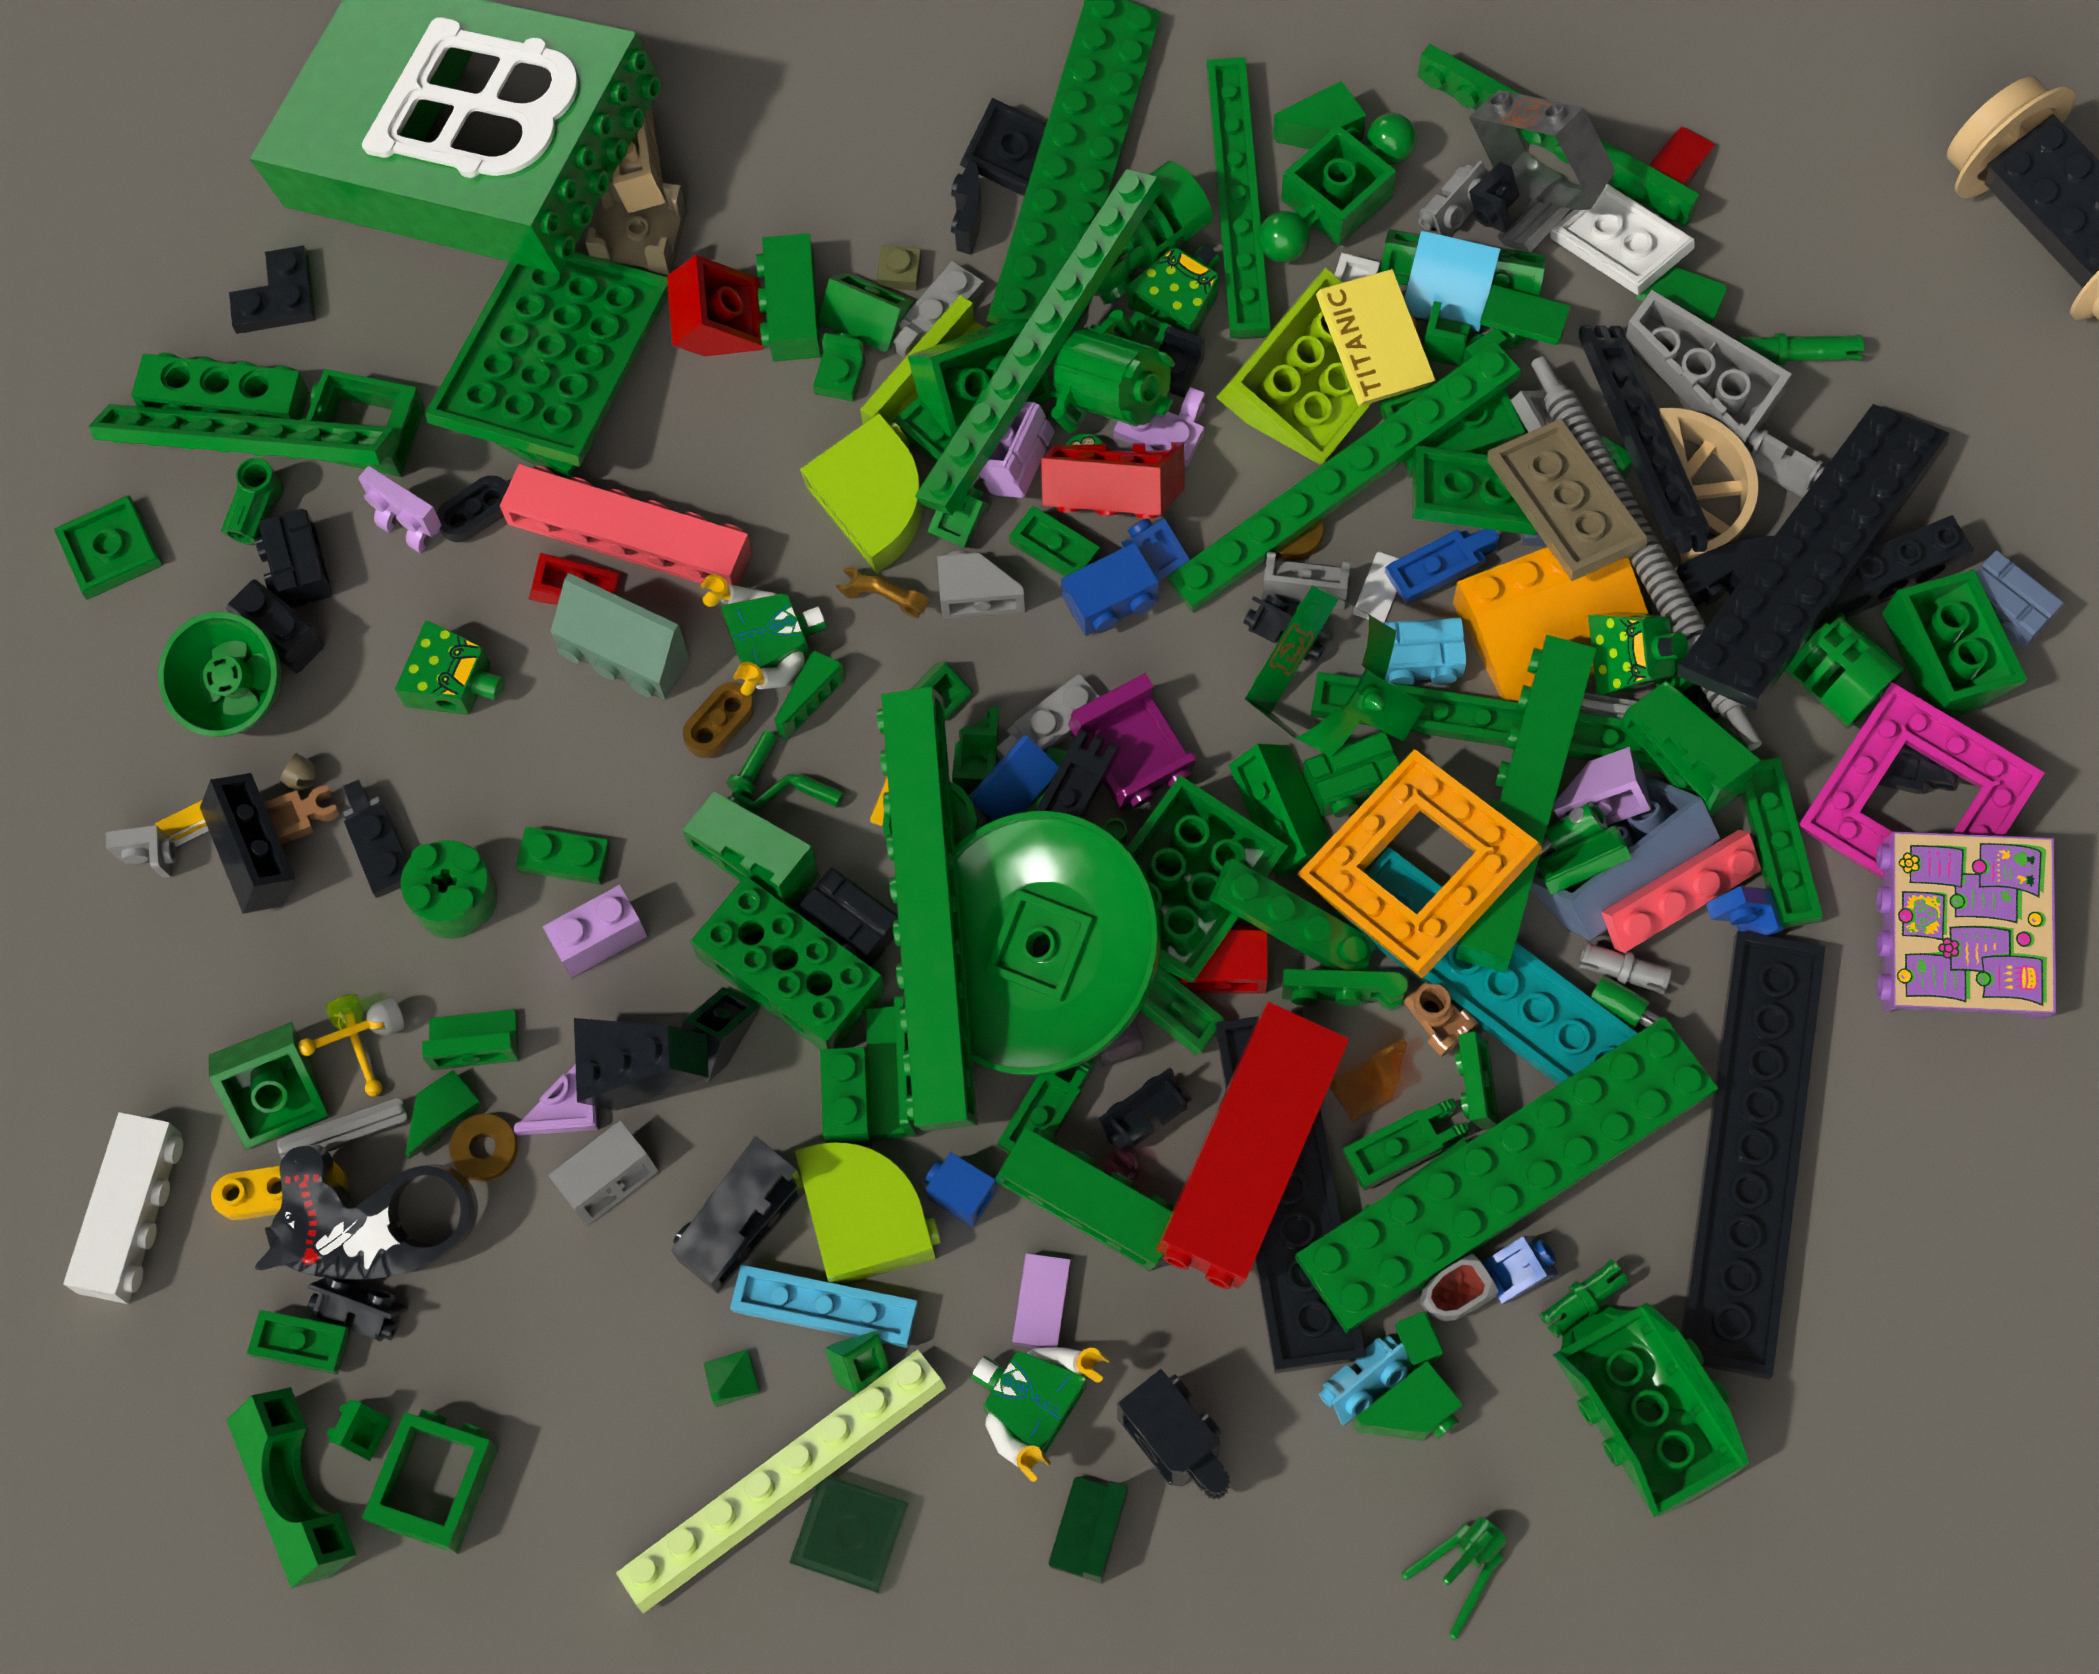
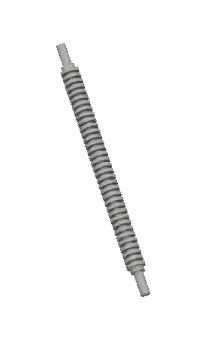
M1545 356L1536 358L1531 363V366L1547 393L1545 396V408L1550 414L1552 421L1554 422L1560 418L1563 420L1647 536L1646 548L1628 557L1631 559L1632 565L1636 568L1637 574L1641 577V581L1646 586V590L1651 595V599L1656 604L1658 611L1662 616L1669 618L1671 632H1681L1685 635L1689 651L1707 627L1704 624L1703 618L1699 615V611L1694 606V602L1689 597L1687 590L1684 589L1682 581L1679 580L1677 572L1674 571L1672 563L1669 562V558L1664 553V549L1659 544V540L1654 535L1652 528L1649 527L1647 519L1644 518L1642 510H1640L1628 485L1625 484L1624 478L1620 475V471L1615 466V462L1608 450H1606V446L1601 441L1580 400L1577 399L1576 393L1573 390H1569L1567 386L1560 384ZM1701 687L1708 701L1712 704L1714 712L1721 713L1723 718L1730 720L1744 747L1752 751L1761 746L1762 741L1744 711L1746 706Z

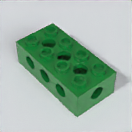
M746 875L690 940L697 959L818 1049L839 1048L864 1018L866 1009H871L885 992L881 974ZM753 938H762L758 944L746 945ZM786 963H797L792 969L780 970V967ZM818 988H831L824 995L818 996L813 994Z

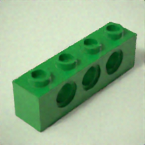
M143 353L131 397L136 405L140 407L301 420L308 399L309 389L300 372L287 366L267 368L258 367L244 361L232 364L218 362L208 357L188 359L179 358L171 353H159L158 355ZM187 383L185 386L178 388L182 384ZM227 387L225 390L217 392L220 389ZM265 392L263 395L256 397L259 393Z

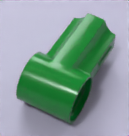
M252 457L242 462L236 471L238 486L221 528V532L225 536L247 545L255 544V539L260 538L261 532L258 523L261 520L267 519L271 506L281 499L284 491L282 481L270 464L262 458ZM267 478L260 486L253 487L259 479Z

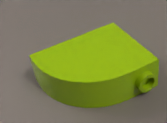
M880 413L800 469L806 488L876 574L892 564L906 551L917 534L923 515V505L915 497L921 487V482L914 459L905 445L908 442L907 438L895 422L888 424Z
M823 1143L795 1150L829 1283L845 1285L936 1259L932 1246L941 1242L934 1217L925 1219L920 1200L912 1183L891 1160L872 1149L850 1143Z

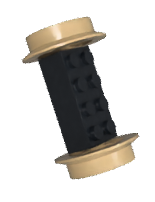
M2025 77L2010 84L1988 100L1970 117L1952 140L1947 151V159L1960 172L1955 183V192L1960 198H1971L1990 189L2083 288L2071 306V317L2074 320H2084L2095 316L2099 320V160L2063 124L2074 105L2075 92L2068 86L2058 87L2049 91L2036 77Z

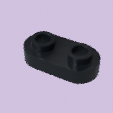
M485 476L444 502L436 513L442 525L439 528L441 534L449 541L464 542L502 518L504 515L500 504L508 489V483L498 476ZM499 498L497 503L493 505L487 504L490 499ZM458 521H466L465 524L460 527H453L454 524Z

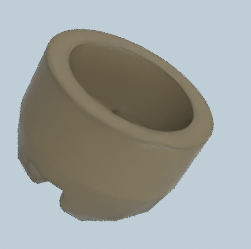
M295 753L287 763L281 775L280 783L298 791L308 789L314 783L317 770L311 761Z

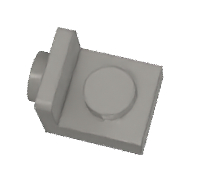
M157 825L105 832L106 849L120 861L128 864H139L146 862L149 857L150 867L162 878L172 876L171 863H175L177 860L176 846L174 840Z

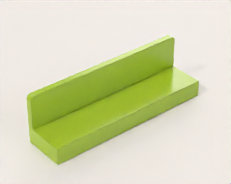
M961 295L958 296L860 409L862 424L879 413L888 424H891L918 397L908 360L909 355L985 328L974 321L973 303ZM909 441L905 443L907 447L911 444Z

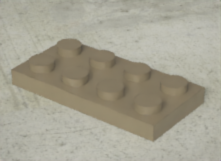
M1561 418L1488 451V463L1571 581L1646 548L1647 536Z

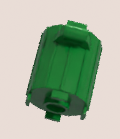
M1120 309L1112 311L1109 318L1101 326L1092 324L1090 328L1086 327V329L1072 332L1062 344L1053 365V386L1055 387V392L1051 391L1049 394L1055 400L1056 406L1052 409L1051 415L1067 433L1074 432L1090 412L1138 427V425L1151 422L1156 415L1164 417L1173 403V400L1168 398L1167 395L1170 391L1171 367L1175 365L1174 361L1168 354L1154 349L1155 347L1131 341L1130 339L1134 335L1136 328ZM1114 328L1119 332L1120 336L1114 332Z

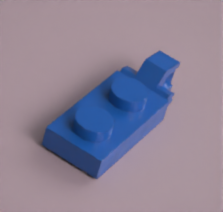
M1457 529L1388 564L1385 567V574L1404 604L1408 605L1477 570L1478 567L1486 563L1484 556L1498 549L1500 537L1495 530L1482 529L1473 535H1470L1468 530L1460 532Z

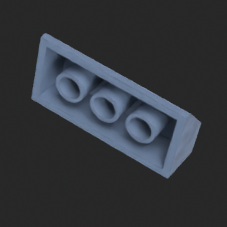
M1647 778L1645 781L1651 810L1608 825V828L1617 825L1632 859L1552 895L1544 882L1537 864L1530 890L1566 929L1591 941L1596 936L1607 931L1601 913L1603 910L1704 851L1720 839L1701 797L1655 778Z

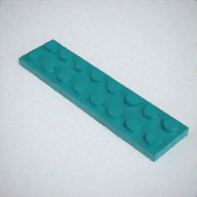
M1390 847L1384 851L1366 873V875L1415 914H1418L1442 888V886ZM1335 909L1334 916L1367 935L1376 944V948L1422 983L1428 981L1430 984L1443 986L1450 995L1451 1003L1460 1011L1464 1009L1469 1011L1480 1023V1027L1557 1085L1638 1034L1517 942L1515 943L1506 973L1455 959L1458 944L1455 943L1422 979Z

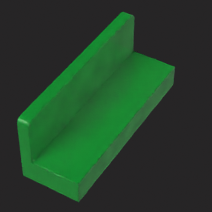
M1257 743L1228 765L1253 823L1288 845L1287 850L1273 870L1276 877L1289 876L1309 862L1330 839L1291 748L1288 745Z
M894 996V1006L866 1009L870 1136L873 1140L917 1137V1127L914 1126V1121H910L906 1107L907 1095L912 1094L911 1077L906 1076L903 1066V1053L905 1050H908L907 1033L902 1031L900 1024V1008L905 1006L904 996Z

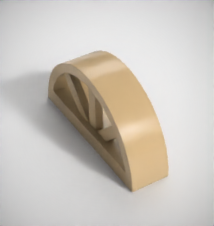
M1659 408V414L1697 500L1735 495L1740 497L1739 517L1731 527L1701 508L1708 522L1710 532L1717 536L1707 541L1708 545L1705 552L1740 541L1753 514L1758 497L1757 471L1748 449L1734 432L1710 416L1682 408ZM1683 439L1701 445L1688 462ZM1712 453L1726 465L1735 480L1692 485L1691 481ZM1693 549L1690 552H1679L1681 565L1705 552H1694Z

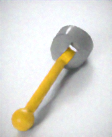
M393 998L384 999L370 1007L365 1021L315 1040L309 1038L302 1039L298 1043V1051L303 1056H310L318 1047L366 1029H370L382 1036L396 1033L404 1028L401 1011Z

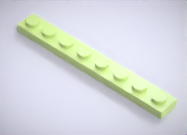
M917 1349L616 1572L636 1606L644 1614L946 1389L942 1379Z

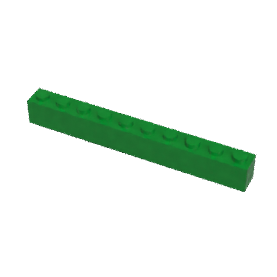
M932 686L881 694L882 708L877 710V724L880 733L884 734L885 750L880 752V764L884 776L888 777L889 792H885L883 795V805L887 818H891L892 834L887 835L886 845L888 856L891 861H894L895 877L890 878V893L893 902L897 903L898 920L893 922V935L896 945L901 946L902 963L897 964L896 976L899 988L901 990L904 989L905 1006L900 1008V1024L902 1031L907 1033L908 1050H905L903 1053L904 1071L907 1077H911L912 1094L907 1095L906 1099L907 1114L910 1121H914L915 1127L926 1132L978 1126L943 697Z

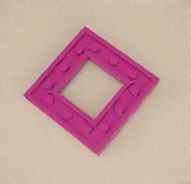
M1891 682L1799 823V828L1883 880V870H1878L1876 865L1877 847L1879 844H1883V839L1890 835L1892 831L1860 811L1904 744L1980 788V791L1952 834L2004 836L2045 772Z

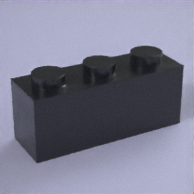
M247 773L210 779L200 805V810L242 914L284 906L295 878L252 774Z

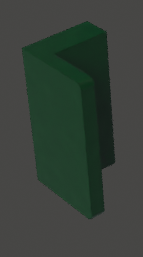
M1081 1477L1074 1478L1049 1559L1050 1568L1100 1584L1102 1583L1128 1495V1486L1112 1481L1107 1486Z

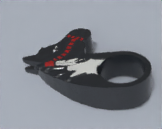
M320 1145L295 1147L287 1152L280 1164L282 1205L274 1217L272 1225L265 1228L270 1249L259 1260L255 1269L262 1271L286 1265L296 1271L317 1277L374 1279L421 1268L441 1259L468 1238L475 1226L478 1215V1202L475 1191L466 1177L457 1170L444 1165L430 1164L413 1167L401 1172L356 1206L346 1190L332 1180L333 1159L324 1147ZM422 1175L435 1176L447 1182L456 1192L460 1202L459 1223L453 1234L439 1245H427L414 1239L408 1240L406 1238L409 1235L402 1226L398 1227L396 1224L399 1222L398 1203L403 1190L412 1180Z

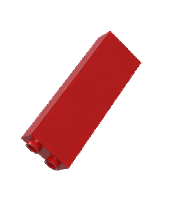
M1269 1001L1266 1003L1259 1014L1155 1249L1164 1254L1163 1259L1167 1263L1184 1270H1188L1189 1266L1206 1274L1205 1279L1208 1282L1223 1289H1230L1231 1286L1238 1289L1246 1281L1349 1042L1348 1038Z

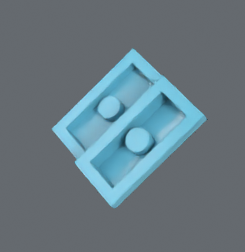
M1421 231L1404 298L1409 313L1414 318L1429 321L1433 302H1442L1439 318L1470 324V331L1479 333L1480 320L1490 292L1500 248Z

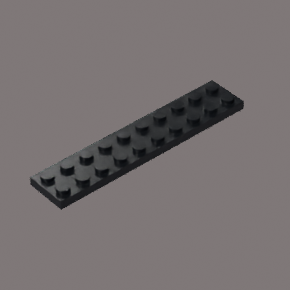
M1872 404L1679 663L1677 676L1757 710L1944 450L1948 442L1949 432Z
M1737 931L1734 936L1715 1084L1718 1090L1713 1094L1681 1331L1685 1340L1691 1339L1697 1345L1704 1359V1363L1701 1365L1703 1367L1770 1379L1773 1376L1825 946Z

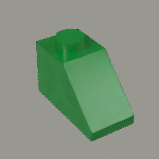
M1340 81L1275 113L1273 138L1277 143L1310 149L1338 124L1360 141L1364 138L1366 114L1343 81Z
M1426 1361L1357 1415L1352 1426L1358 1433L1424 1441L1434 1433L1439 1439L1460 1422L1455 1415L1460 1411L1463 1404L1429 1362Z

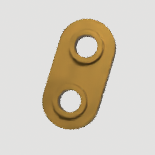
M727 682L718 686L687 720L683 728V738L687 749L693 755L700 758H710L719 754L751 718L754 712V702L751 695L746 696L742 694L740 690L742 684ZM731 704L740 705L736 712H728L726 710ZM705 734L713 736L712 740L708 743H701L699 741L700 737Z

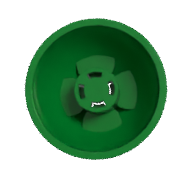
M208 612L197 615L183 623L167 641L158 665L159 691L168 712L186 729L199 735L210 737L236 735L257 725L273 708L282 683L281 661L272 640L254 622L230 612Z

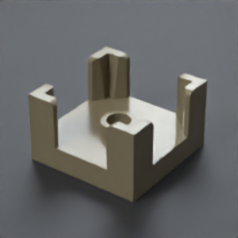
M611 179L607 192L601 197L604 211L598 234L594 227H590L588 231L586 245L589 255L667 277L673 270L687 213L681 186L662 183L661 190L666 203L628 213L613 185V179Z

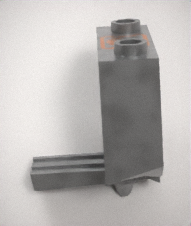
M1498 90L1469 116L1493 168L1499 162L1512 166L1518 192L1532 199L1510 222L1511 227L1505 233L1500 232L1497 236L1504 246L1531 253L1559 221L1572 210L1592 209L1615 173V169L1584 107ZM1515 127L1555 136L1580 185L1566 181L1562 175L1549 169L1527 153Z

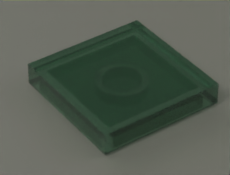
M831 1476L826 1477L816 1485L789 1562L790 1565L879 1594L909 1503Z

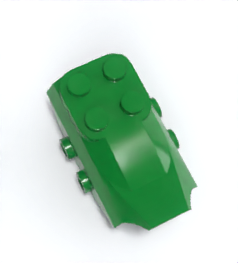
M1645 1303L1634 1310H1621L1606 1305L1600 1308L1594 1315H1587L1578 1320L1562 1333L1561 1350L1552 1355L1580 1398L1577 1400L1578 1409L1590 1426L1597 1425L1605 1438L1602 1441V1446L1607 1457L1615 1467L1620 1465L1623 1467L1653 1517L1662 1516L1682 1507L1717 1487L1750 1463L1732 1413L1727 1406L1730 1404V1400L1724 1387L1717 1379L1710 1380L1701 1366L1704 1363V1359L1697 1345L1691 1339L1685 1340L1680 1331L1651 1305Z

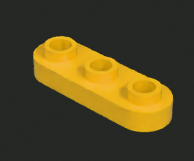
M333 1162L332 1180L340 1184L347 1192V1175L339 1165ZM280 1166L224 1175L215 1183L211 1192V1201L214 1208L230 1220L276 1215L282 1205V1191L278 1194H272L271 1188L276 1182L281 1181ZM233 1188H239V1196L235 1200L228 1201V1192Z

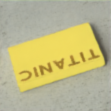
M1393 269L1326 287L1317 292L1316 297L1358 407L1421 389L1435 382Z

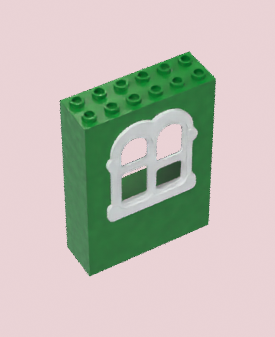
M343 0L254 150L250 161L281 204L286 208L561 274L566 262L573 256L575 246L585 227L590 224L593 212L602 195L607 192L616 168L625 159L627 148L636 132L641 129L644 117L652 102L658 97L663 83L637 32L486 0ZM474 52L500 58L496 69L482 92L473 94L453 89ZM519 63L541 66L548 69L551 73L552 81L549 89L536 101L524 104L498 99L512 70ZM444 104L454 106L453 112L438 138L431 143L423 142ZM474 111L511 118L518 121L522 126L523 133L520 142L514 149L504 155L491 157L452 148V144L469 114Z

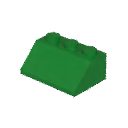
M1011 319L908 356L918 396L947 436L952 437L955 435L1028 320ZM1047 369L1026 402L1040 404L1053 399L1049 395L1052 389Z
M1974 569L1900 589L1882 612L1922 700L1950 717L1972 712L2027 681V677Z

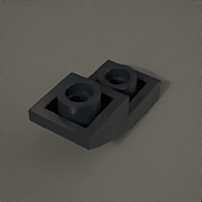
M969 160L963 174L958 173L951 189V196L955 197L956 213L952 221L951 233L955 234L956 250L971 255L980 229L982 206L977 163Z

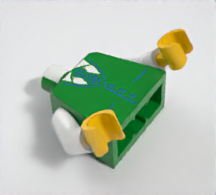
M710 574L700 585L703 589L711 590L703 597V602L706 606L713 607L720 600L724 604L720 608L741 663L732 678L734 680H745L740 689L742 694L749 696L756 689L788 686L804 667V663L810 656L805 637L826 630L819 607L816 606L795 614L787 594H776L774 592L727 584V581L722 576L717 574Z
M1065 1347L1033 1348L1027 1353L1017 1351L1006 1368L984 1355L972 1373L971 1380L991 1391L983 1405L984 1411L987 1414L985 1426L998 1453L1019 1467L1032 1482L1038 1479L1031 1471L1036 1463L1045 1462L1047 1466L1051 1465L1050 1460L1046 1457V1453L1087 1388L1086 1378L1081 1376V1374L1086 1375L1094 1382H1101L1103 1380V1376L1094 1371V1367L1100 1361L1109 1363L1110 1358L1096 1348H1087L1080 1351Z

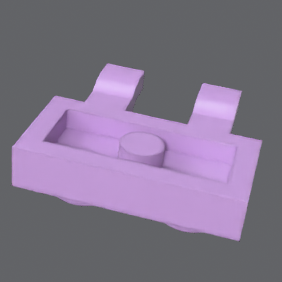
M1190 387L1183 401L1179 416L1167 412L1164 417L1156 415L1151 422L1138 425V427L1118 421L1113 430L1114 437L1129 444L1145 443L1146 451L1171 450V442H1184V466L1188 467L1204 435V426L1197 424V421L1205 408V403H1203L1205 393Z
M368 466L358 479L366 493L364 495L365 500L376 509L374 514L375 524L390 533L394 528L392 519L394 515H397L396 519L399 523L408 529L406 533L407 545L421 554L426 548L424 544L426 535L432 538L434 534L437 535L440 531L439 528L442 526L433 506Z

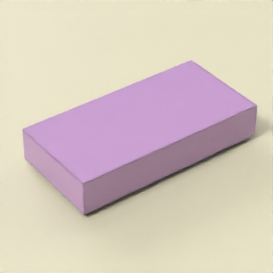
M1026 1253L1012 1345L1029 1348L1058 1347L1071 1264L1070 1259Z

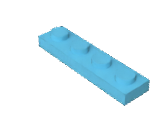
M741 1265L730 1310L733 1313L850 1337L875 1331L879 1333L881 1343L908 1348L918 1302L917 1300Z

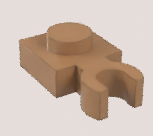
M327 785L316 787L310 792L308 798L301 800L298 791L295 790L264 802L281 845L314 833L311 821L316 819L324 822L332 821L340 815L335 804L327 808L319 807L322 800L332 797V793Z

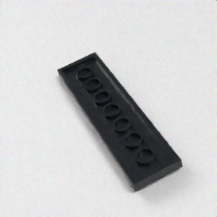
M1302 1010L1290 1011L1303 1017ZM1259 1016L1215 1022L1225 1090ZM1321 1109L1318 1111L1255 1258L1274 1374L1350 1363L1366 1358L1360 1325L1349 1333H1345L1295 1259V1255L1342 1225Z

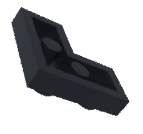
M304 245L265 252L268 286L229 292L232 327L236 334L315 321L309 258Z

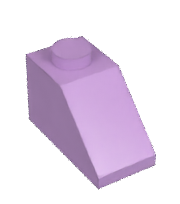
M1630 747L1594 759L1586 764L1553 805L1559 820L1571 813L1573 809L1581 807L1589 801L1594 802L1600 808L1608 825L1651 810L1645 776Z

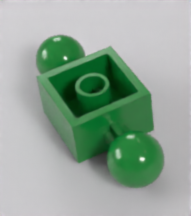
M1398 113L1383 114L1371 123L1366 136L1367 146L1363 145L1340 125L1337 124L1283 173L1281 200L1291 207L1294 212L1279 211L1264 220L1258 234L1259 245L1263 253L1269 259L1279 263H1288L1298 259L1308 247L1309 230L1313 226L1336 245L1340 246L1393 198L1396 170L1389 164L1401 163L1413 153L1417 143V133L1413 123L1407 117Z

